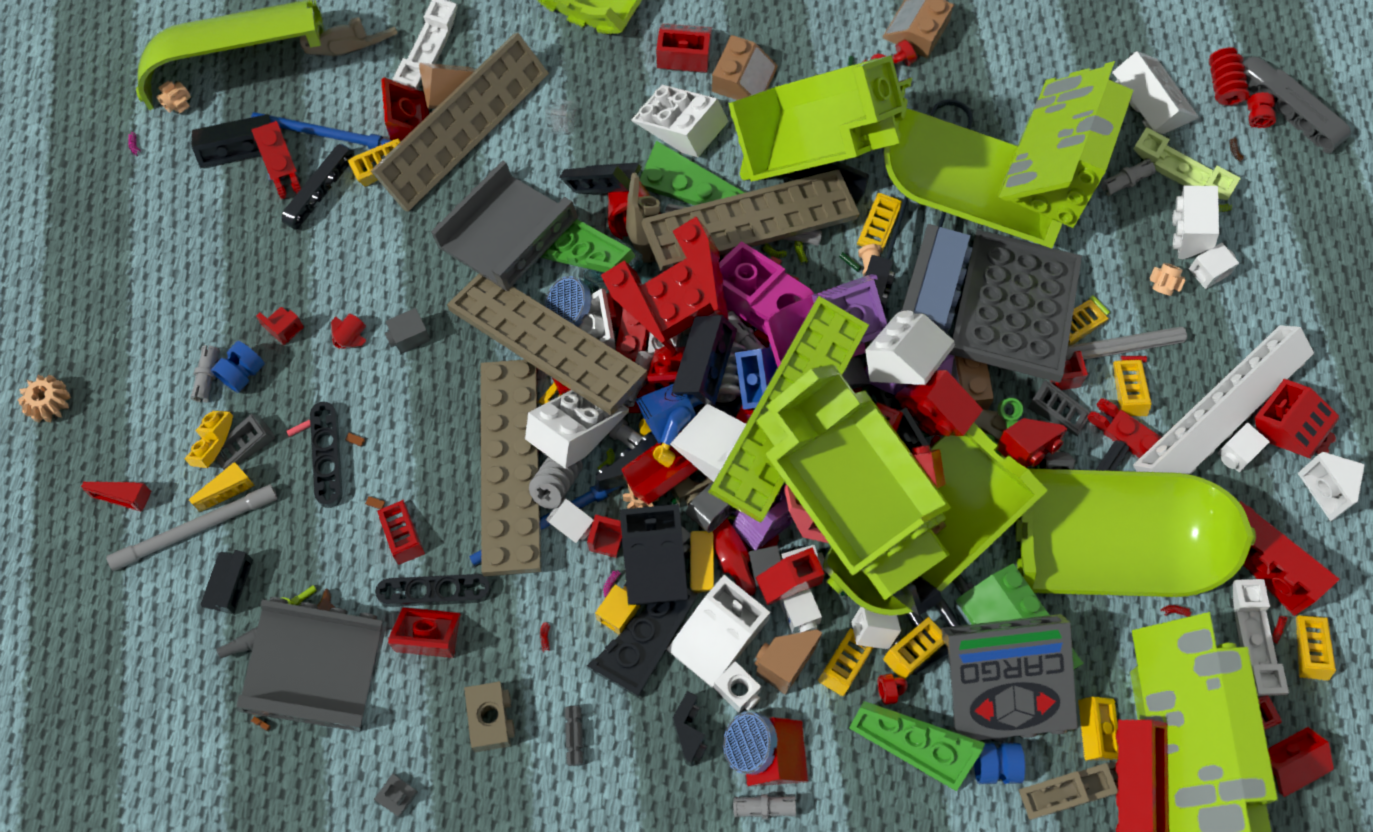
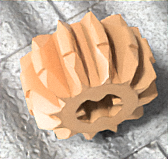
M37 375L35 382L27 380L29 386L20 389V393L23 396L17 399L22 406V412L27 417H31L39 423L43 419L51 423L52 415L55 414L57 417H62L59 410L61 408H69L66 400L71 397L70 393L66 390V385L62 381L57 380L51 375H48L46 378Z

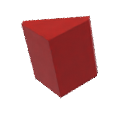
M384 77L381 79L385 126L390 140L393 141L398 138L401 142L429 115L425 94L422 91Z
M403 607L388 637V644L396 653L454 658L461 613Z
M776 717L768 718L775 727L778 740L777 748H774L772 754L775 757L765 771L756 775L746 774L747 787L808 782L802 721Z

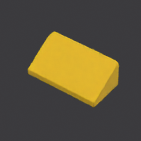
M692 531L690 533L691 590L695 593L710 591L714 587L713 532Z
M1093 696L1078 700L1085 760H1118V744L1116 741L1118 724L1115 700Z

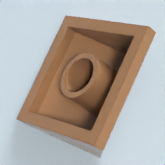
M420 63L419 70L427 108H437L475 69L467 66Z

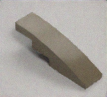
M1117 761L1104 763L1079 772H1072L1019 789L1029 820L1117 795Z

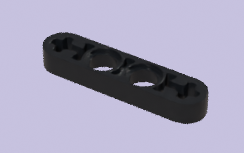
M338 144L285 208L281 218L282 223L294 230L300 228L316 208L315 204L317 201L320 202L332 188L330 185L333 182L336 183L350 165L348 160L355 155L352 149L343 144Z
M319 402L310 411L314 495L321 506L332 508L340 503L343 495L338 415L331 403ZM323 410H327L328 414H331L326 416L328 428L323 427V422L318 417L322 415ZM325 435L332 436L333 442L329 447H319L318 442L321 437ZM331 461L335 464L334 470L331 473H320V466L324 462ZM324 481H329L331 490L335 492V494L330 496L329 500L322 496L327 491Z
M479 574L387 578L380 581L375 589L377 599L386 607L480 603L485 601L491 592L489 581L486 577ZM460 582H464L465 588H472L475 586V582H480L481 586L485 587V589L480 590L479 595H475L472 590H464L465 596L461 597L462 589ZM446 583H452L456 586V592L451 597H443L440 594L441 587ZM418 584L426 586L427 592L424 597L415 599L411 596V590L414 586ZM402 585H405L406 599H403L401 593L392 594L391 599H387L382 594V592L387 591L388 586H392L394 591H403Z

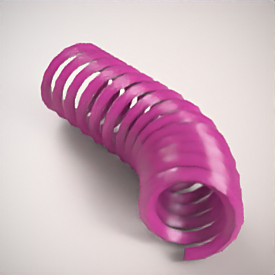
M136 133L129 134V148L134 155L138 156L136 151L141 152V150L136 145Z
M613 570L606 580L608 583H604V597L607 596L606 594H609L605 592L611 591L613 583L621 575L618 570L617 572Z

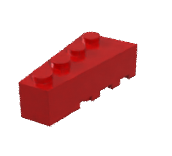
M1242 501L1239 502L1247 515L1250 526L1254 528L1256 534L1255 543L1250 546L1243 566L1256 579H1264L1266 589L1293 616L1315 603L1340 580L1259 516L1251 507L1245 505Z

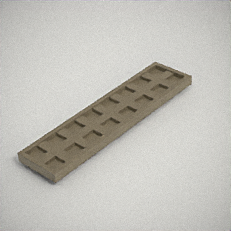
M514 33L385 156L371 172L403 210H411L549 74L521 35Z
M838 169L643 218L641 225L658 266L663 271L686 259L673 230L696 216L707 228L719 250L720 256L730 253L741 241L750 247L857 220L860 214Z
M478 274L447 304L449 311L611 416L648 378L646 369L513 286L508 291H505Z
M525 359L481 363V573L483 576L542 572L540 505L533 500L529 491L530 482L539 471V449L525 440L528 412L538 408L537 367Z

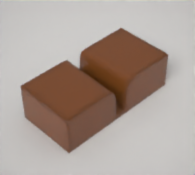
M348 433L345 441L362 447L365 439Z
M368 496L365 504L382 509L385 501Z
M255 716L251 720V722L266 731H269L271 728L270 725Z

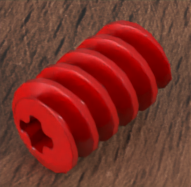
M1234 47L1219 49L1213 52L1208 59L1211 66L1210 71L1215 100L1221 105L1239 104L1250 97L1247 90L1248 83L1245 81L1247 79L1244 73L1245 67L1242 64L1243 56L1237 54L1238 51Z

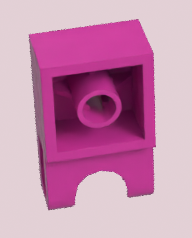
M742 241L719 262L727 309L734 311L737 316L767 334L764 321L770 315L814 294L807 286L786 274L785 268Z

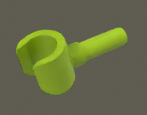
M313 585L292 599L282 598L288 600V603L291 605H299L303 600L317 592Z

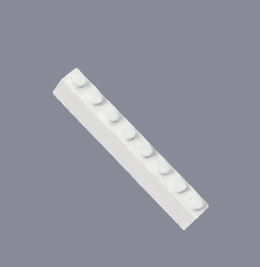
M1279 325L1133 464L1137 472L1192 474L1196 467L1204 459L1212 455L1215 449L1225 439L1229 438L1233 431L1244 421L1248 420L1261 404L1268 401L1283 379L1288 380L1314 354L1302 328Z

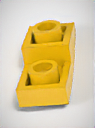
M212 411L204 416L202 423L195 430L202 439L193 444L190 453L184 458L190 466L209 468L228 436L233 418L230 412Z

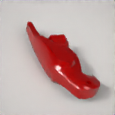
M726 519L712 531L713 549L723 573H729L734 578L736 585L752 596L756 592V584L748 567L750 562L749 554L740 536L729 520Z

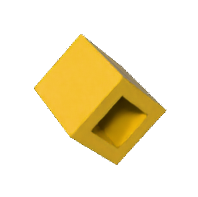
M615 584L596 610V620L620 635L640 609V605L628 606L627 587L620 588Z

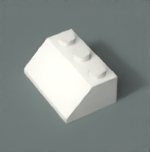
M1136 51L1113 71L1117 78L1116 83L1134 90L1129 103L1135 111L1141 112L1145 118L1143 123L1149 129L1165 134L1199 118L1158 59Z
M912 311L898 312L865 350L870 382L926 385L954 348V340L925 314H915Z

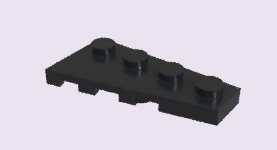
M687 588L688 600L648 604L646 609L636 619L634 618L626 626V629L615 640L613 639L596 659H593L587 665V669L639 698L697 600L698 594Z

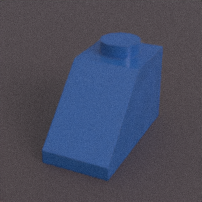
M771 347L735 352L743 410L752 409L757 406L777 370V364Z

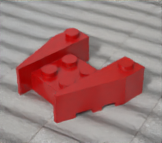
M697 216L673 230L686 259L645 284H642L637 272L625 260L601 274L611 297L672 353H675L676 349L671 338L691 327L695 317L709 316L716 312L718 315H723L729 320L726 300L723 294V277L719 266V250L707 228Z

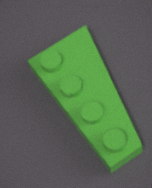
M658 141L655 142L639 179L647 191L694 206L745 193Z
M576 219L540 258L606 272L624 260L627 263L631 262L636 256L629 247Z
M866 701L861 705L849 729L955 791L958 790L985 746V743Z

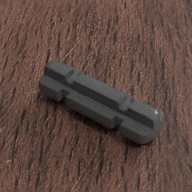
M567 706L565 708V719L568 723H565L566 748L569 752H566V761L568 766L583 765V751H581L583 748L582 722H580L582 720V710L580 706Z

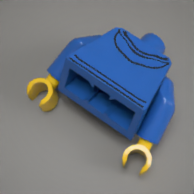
M674 384L635 399L644 417L639 423L640 434L645 436L647 433L652 432L658 444L662 442V446L660 445L655 448L653 456L655 460L666 467H670L675 459V454L669 450L671 442L696 416L693 408L703 404L694 395H675L672 392Z

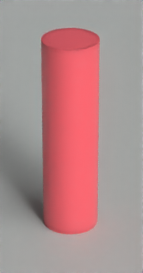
M310 420L287 430L289 437L311 427Z

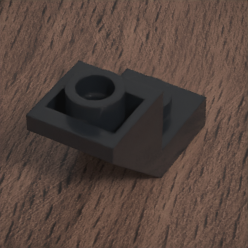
M687 691L673 716V724L685 764L691 767L694 760L700 762L707 749V745L704 744L705 734L686 725L687 721L690 723L694 722L700 710V707L696 705L698 696Z

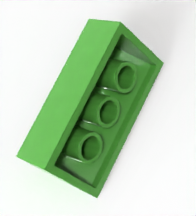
M1014 563L992 574L955 600L971 624L1049 616ZM1072 648L1073 669L1076 670L1083 662Z

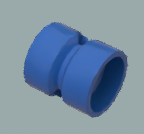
M237 340L226 352L228 357L221 358L212 367L211 372L222 383L234 392L239 393L248 384V376H255L265 363L251 348Z
M985 743L982 752L974 763L977 783L996 784L1001 779L1004 784H1022L1025 777V759L1021 744L1002 743L1001 747L997 748L994 743Z

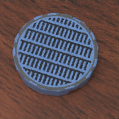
M563 277L557 280L550 288L546 296L545 307L579 327L583 323L581 320L584 315L587 316L590 311L592 299L590 289L587 284H584L582 280L576 277Z
M744 712L737 715L729 723L724 734L723 749L725 758L731 768L738 773L756 775L769 767L775 757L772 754L774 748H777L778 741L775 727L771 721L759 713Z

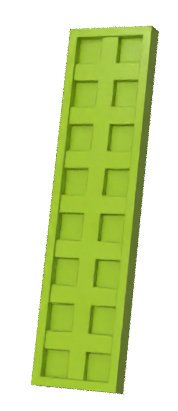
M818 296L708 493L760 523L764 520L784 480L766 456V453L774 445L756 420L769 411L766 405L810 369L834 364L842 375L869 324Z

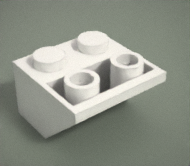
M1184 186L1182 195L1176 197V210H1173L1172 224L1176 226V233L1173 234V249H1178V259L1189 258L1216 246L1219 236L1218 186Z

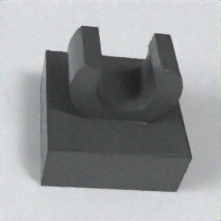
M392 773L374 800L400 818L418 791Z

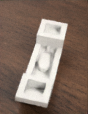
M446 0L431 1L424 15L425 24L408 59H402L393 77V81L414 89H418L422 85L419 64H435L438 60L454 22L457 11L456 3Z
M1264 579L1234 580L1233 604L1240 647H1248L1257 696L1287 695L1289 691L1283 664L1277 663L1266 613L1270 604Z

